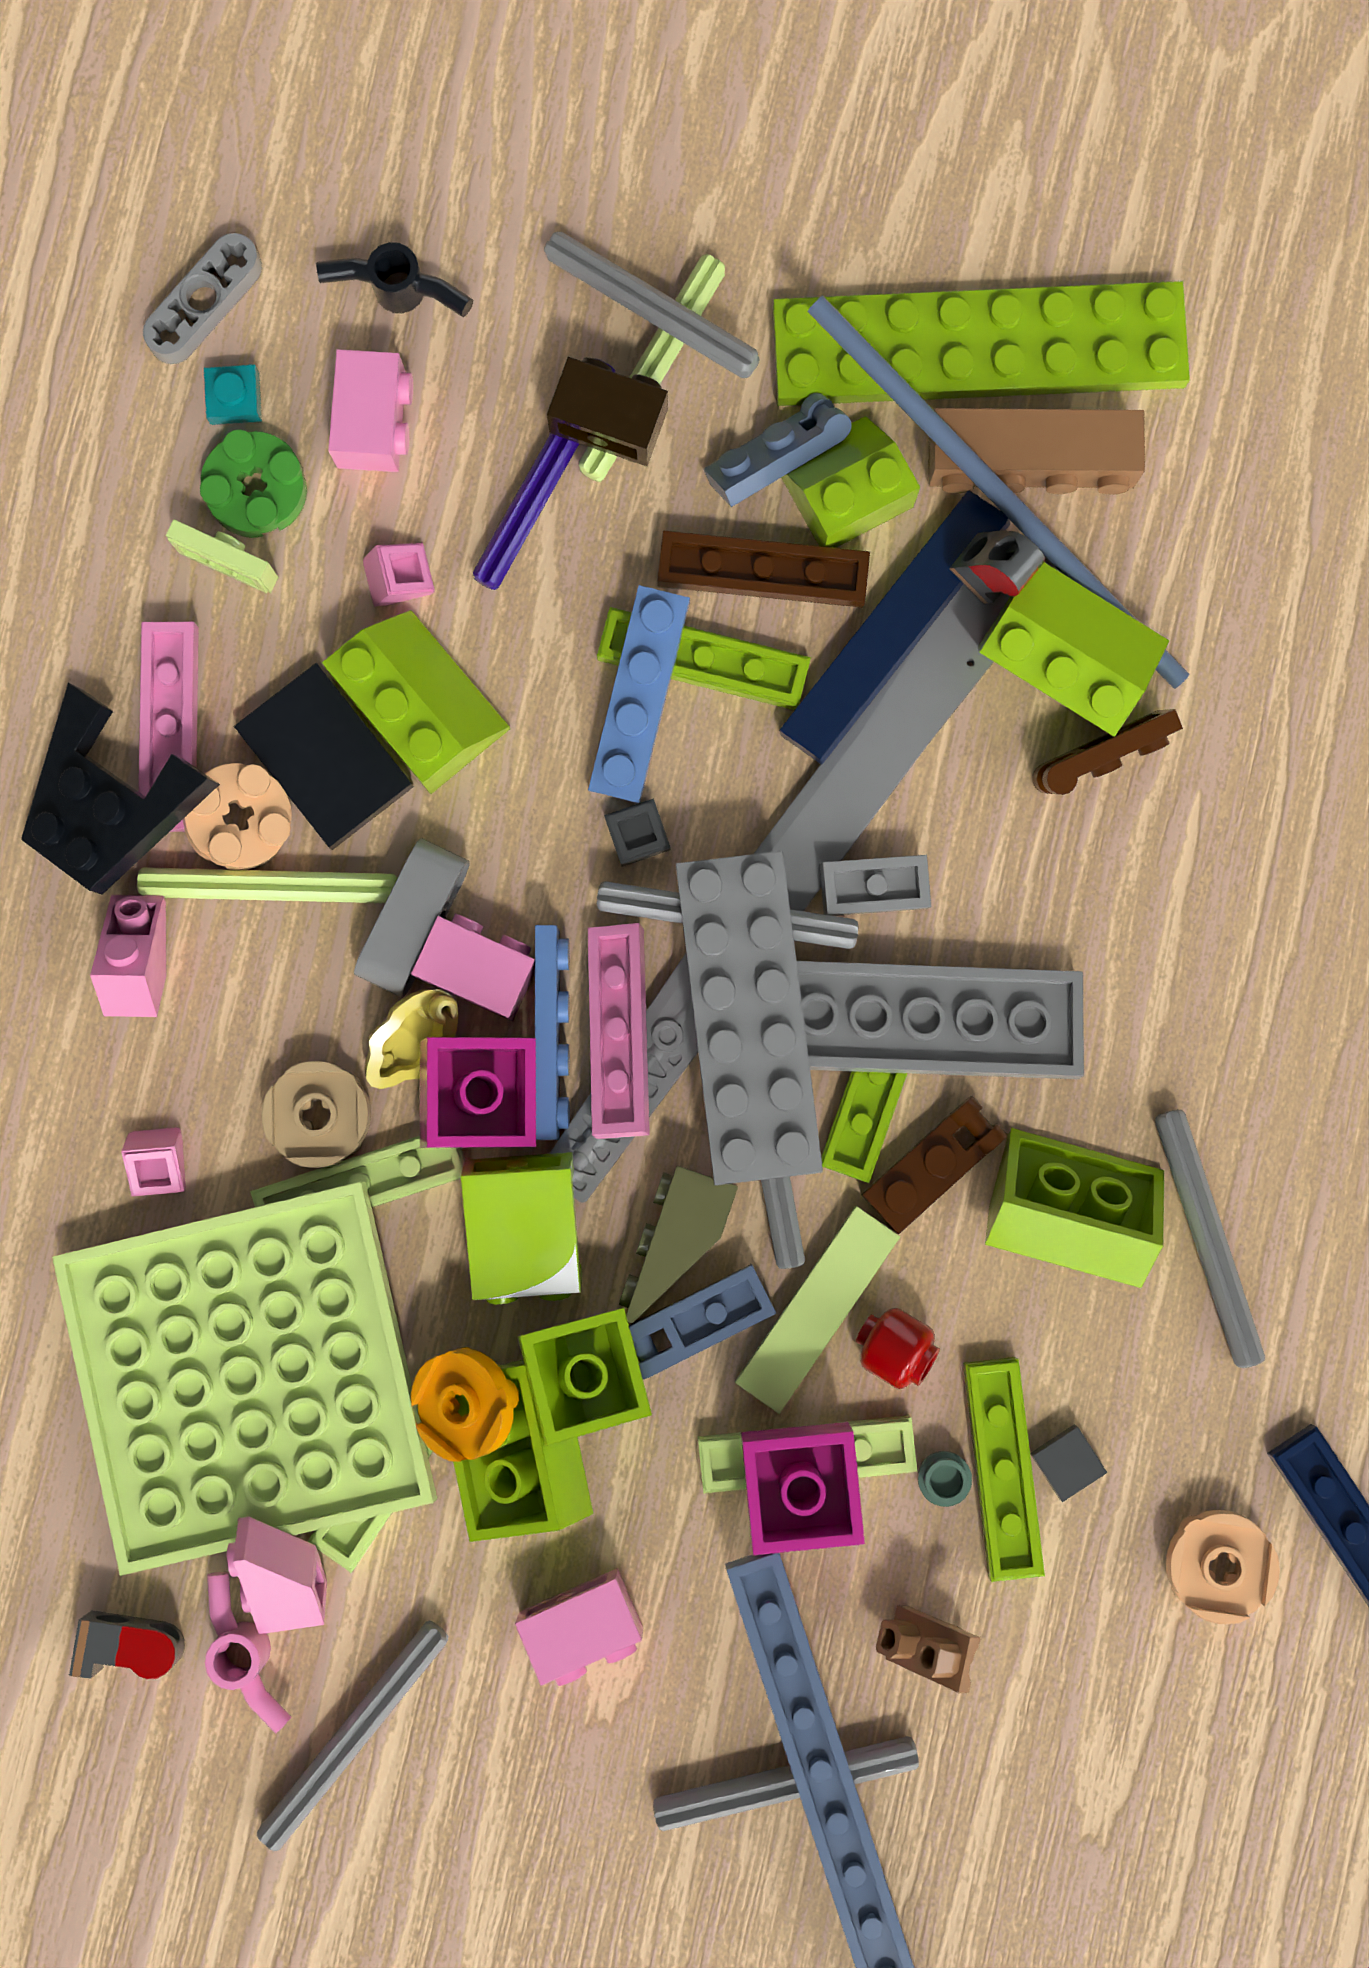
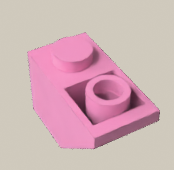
M111 895L90 973L104 1016L157 1017L166 980V902L164 896Z
M251 1517L238 1518L236 1541L229 1543L227 1547L228 1569L232 1577H239L242 1609L244 1613L251 1612L258 1633L264 1634L324 1625L327 1579L316 1545Z

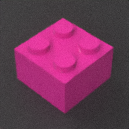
M427 1037L420 1041V1148L536 1147V1038Z
M849 1422L741 1432L753 1555L865 1544L854 1431Z

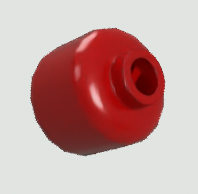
M898 1308L887 1310L880 1318L871 1314L861 1327L856 1338V1343L863 1346L860 1354L862 1367L897 1389H904L911 1383L919 1386L928 1375L940 1351V1348L934 1345L935 1334L933 1329Z

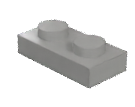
M927 855L833 861L820 864L824 915L839 916L931 908Z

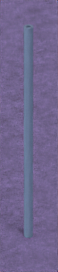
M823 295L809 308L807 312L1028 539L1039 547L1043 555L1061 573L1136 619ZM1165 649L1156 671L1175 689L1190 674Z

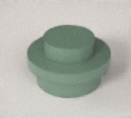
M939 1451L929 1455L922 1462L918 1470L917 1480L920 1491L928 1501L937 1506H954L963 1501L970 1492L972 1486L971 1470L968 1464L953 1452Z

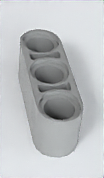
M421 838L413 847L358 957L354 975L401 998L404 997L416 979L411 973L437 916L446 918L467 875L470 861Z

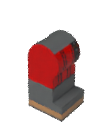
M1007 530L982 532L976 534L949 569L983 604L994 603L1001 593L1017 596L1045 562V557L1036 544L1018 532Z
M90 1611L78 1621L69 1676L91 1679L103 1669L104 1665L130 1668L137 1676L144 1679H157L165 1675L182 1658L185 1650V1639L175 1625L165 1621Z

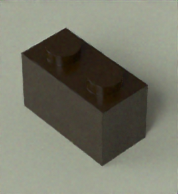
M568 356L547 412L550 434L648 467L668 411V391L662 389L661 385L650 377L636 374L630 378L612 372L611 367L600 360L586 357L580 361Z

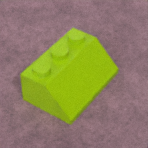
M1044 562L1017 596H1010L978 645V650L985 657L1115 737L1144 694L1169 640Z
M411 610L362 629L322 662L333 679L430 794L435 792L510 730L509 725Z
M1011 1128L989 1205L985 1245L1142 1288L1163 1247L1165 1170Z
M524 1360L498 1365L505 1374L506 1379L511 1380L519 1392L518 1405L513 1409L512 1427L504 1443L497 1450L475 1460L453 1461L469 1542L560 1531L594 1514L578 1437L545 1446ZM456 1394L455 1399L460 1403L458 1413L461 1416L468 1414L469 1404L466 1397Z

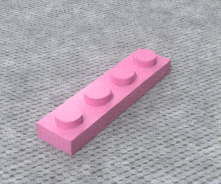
M141 622L138 792L145 797L171 754L184 759L197 768L199 627L195 622ZM183 820L170 832H185Z
M639 923L588 928L592 1136L596 1139L650 1135L644 928Z

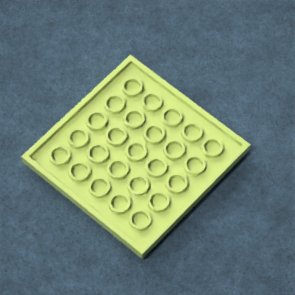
M366 1181L52 1257L120 1576L227 1551L228 1544L236 1541L238 1518L251 1517L290 1535H298L431 1504L438 1499L426 1445L419 1436L415 1425L420 1423L417 1405L411 1406L412 1383Z

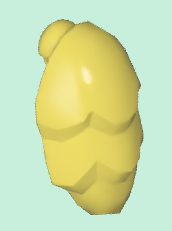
M422 989L409 994L390 1008L387 1019L378 1025L368 1037L369 1051L365 1060L364 1070L366 1080L371 1087L384 1089L395 1086L405 1080L420 1079V1041L427 1037H455L459 1014L457 1003L450 993L440 989Z

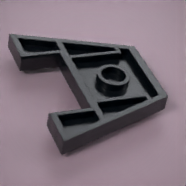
M68 683L21 840L87 890L103 895L220 784L189 762L171 754L145 797L87 756L113 710L81 688Z

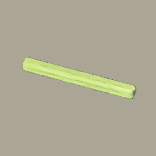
M705 254L701 256L675 301L701 316L725 276V265L711 255ZM658 328L631 373L630 378L636 374L644 375L661 384L684 343ZM587 447L579 461V470L590 479L600 482L604 480L617 456Z
M143 867L138 872L137 888L140 895L164 896V898L386 903L398 877L394 874Z

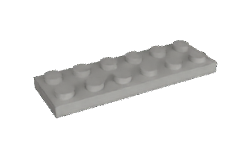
M783 851L676 863L714 1186L823 1173Z
M797 961L810 1070L1081 1079L1084 1076L1083 971Z

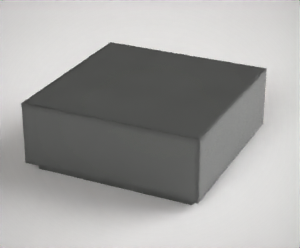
M654 798L604 815L621 867L671 850Z
M1075 1424L1030 1453L1062 1502L1107 1474L1104 1466Z

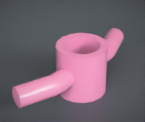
M220 1571L207 1574L209 1614L218 1636L206 1653L205 1667L207 1674L213 1683L223 1689L235 1690L240 1688L250 1708L276 1734L291 1719V1716L267 1692L259 1675V1672L270 1657L271 1645L269 1637L266 1633L259 1634L255 1623L246 1621L236 1622L231 1611L229 1572ZM231 1642L240 1643L246 1647L251 1656L250 1667H237L230 1662L226 1650Z

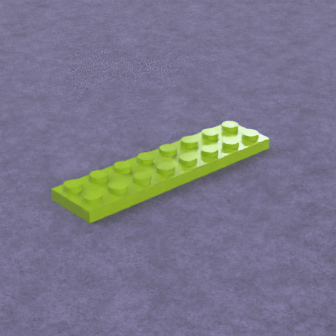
M1183 281L825 297L923 400L1185 388L1190 381ZM820 297L773 299L778 406L802 405L804 400L814 393H821L832 401L833 404L894 401L807 312Z

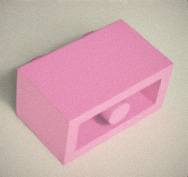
M336 350L328 451L338 469L399 472L400 455L408 454L410 439L408 423H402L404 405H411L413 400L412 373H406L399 353Z
M454 914L451 922L437 916L411 975L513 1021L535 974V959L528 956L532 948L505 935L502 936L499 943L480 935L484 926L459 914Z
M618 1568L520 1611L515 1622L517 1631L541 1686L553 1680L556 1681L557 1686L571 1683L586 1674L587 1669L585 1666L602 1658H605L607 1663L620 1661L637 1650L635 1644L642 1641L643 1626Z

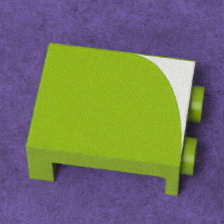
M572 1152L465 1160L461 1173L472 1300L486 1299L490 1304L500 1305L514 1302L518 1297L540 1296L543 1300L557 1301L570 1297L572 1293H581L582 1267L579 1262Z

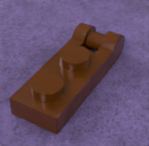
M1176 709L1152 712L1122 726L1115 737L1107 733L1039 765L1033 772V785L1041 793L1068 794L1076 787L1078 777L1091 772L1093 778L1099 777L1123 766L1120 758L1138 750L1139 755L1143 756L1164 748L1170 744L1167 736L1183 729Z
M973 1096L962 1102L861 1194L896 1234L899 1235L1008 1136L998 1123L992 1126L980 1113L983 1107ZM962 1126H965L976 1138V1141L966 1150L952 1136Z

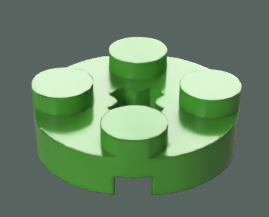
M239 429L228 433L223 442L219 443L208 455L201 472L200 495L215 519L224 528L239 536L256 538L264 537L262 533H268L277 528L281 531L295 521L306 501L307 484L303 467L287 443L269 433L259 431L247 432ZM254 473H260L261 480L267 485L263 492L254 490L251 496L244 495L245 486L242 483L243 480Z

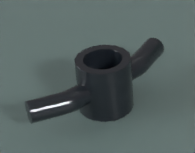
M388 242L378 246L371 253L368 260L348 258L316 262L319 283L347 280L371 283L378 303L392 313L412 311L421 303L424 296L434 298L461 317H465L473 305L472 298L443 279L422 274L415 254L409 247L401 243ZM403 272L408 275L401 283L395 285L384 283L385 279L391 274Z

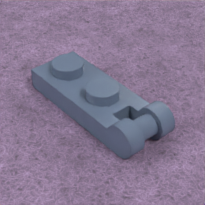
M821 393L811 394L802 403L801 411L783 422L770 425L763 434L741 447L725 452L719 460L704 468L705 474L713 489L733 507L843 441L850 433L851 420L842 410L835 408L832 401Z
M752 1264L629 1325L643 1380L776 1314ZM664 1328L672 1346L658 1352L650 1334Z

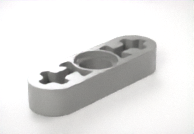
M231 233L219 238L146 320L143 328V337L158 360L167 364H177L185 361L258 280L262 271V261L255 245L248 237L238 233ZM231 254L237 258L244 256L247 263L242 268L235 264L230 267L227 258ZM213 272H217L220 279L225 278L228 283L227 288L222 287L220 281L212 274ZM207 287L216 291V301L209 309L200 311L190 307V297L197 289ZM183 309L188 319L195 323L192 327L189 326L185 319L181 320L178 315L179 310ZM165 329L170 333L176 331L179 340L175 344L169 341L163 342L159 336L161 332Z

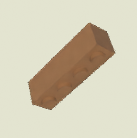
M934 409L1014 493L1024 491L1025 487L1046 488V492L1051 494H1068L1076 491L1077 488H1098V492L1101 494L1115 495L1125 493L1129 488H1134L1145 472L1144 410ZM929 437V487H942V490L947 493H966L968 490H973V487H977Z

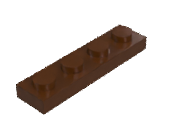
M663 530L657 582L658 587L863 608L866 598L870 551Z

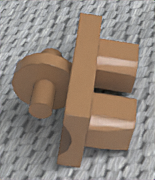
M897 1605L894 1620L884 1619L881 1622L876 1651L886 1656V1660L957 1693H969L971 1686L969 1676L970 1664L974 1659L975 1652L979 1648L981 1637L912 1607Z

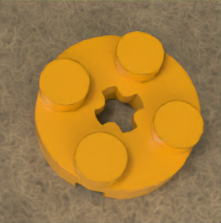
M469 1347L454 1349L428 1360L419 1369L411 1389V1406L418 1404V1414L421 1419L420 1423L415 1424L419 1436L435 1454L448 1461L456 1462L466 1459L475 1460L497 1450L509 1435L514 1418L513 1409L516 1408L519 1401V1392L516 1385L511 1380L506 1379L501 1368L487 1355ZM456 1394L466 1397L469 1404L468 1414L461 1416L458 1413L460 1403L455 1399Z

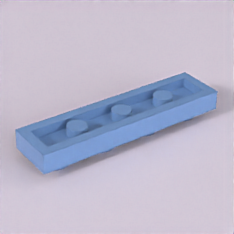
M638 585L588 791L636 803L641 802L690 604L689 597Z
M535 925L536 1140H559L560 1129H569L570 1121L569 1097H560V1076H569L570 1069L569 1044H560V1023H569L570 1017L569 991H560V970H569L570 946L569 939H560V930L557 925Z

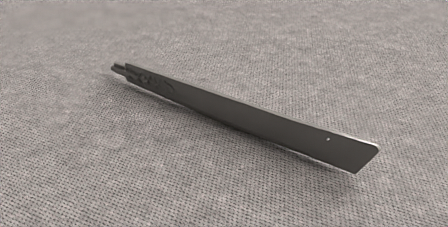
M963 584L826 761L819 766L754 854L783 851L791 910L804 911L821 889L820 864L823 862L841 861L927 745L994 663L979 653L978 645L1010 597L1009 595L1001 593L994 603L983 604ZM967 662H972L973 666H968ZM686 953L646 1011L649 1117L698 1053ZM590 1093L569 1124V1129L564 1131L549 1154L572 1152L574 1198L584 1203L590 1198L635 1136L596 1139L592 1136Z

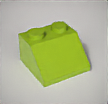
M866 416L851 423L850 433L843 441L781 477L817 544L821 547L837 548L912 509L920 490V485L896 442Z
M624 1308L518 1336L545 1446L652 1416Z

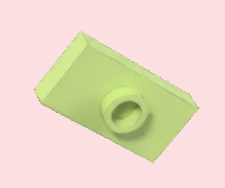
M173 519L166 533L167 540L179 554L264 593H271L279 578L267 561L245 552L246 546L226 533L217 531L215 537H212Z

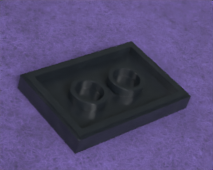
M317 663L234 726L331 850L339 846L414 787Z

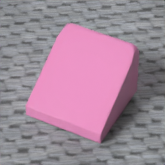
M423 543L376 545L363 559L374 606H387L431 595L435 592Z
M180 1128L130 1132L127 1135L121 1153L131 1196L185 1192L183 1140Z

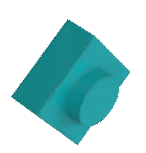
M256 365L204 368L206 418L211 425L262 422L260 375Z

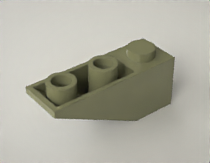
M680 1166L676 1167L674 1175L663 1172L653 1203L663 1206L657 1226L646 1223L636 1254L646 1257L640 1276L628 1275L619 1305L629 1308L626 1315L628 1322L633 1323L721 1239L738 1186L733 1184L714 1186L713 1177Z

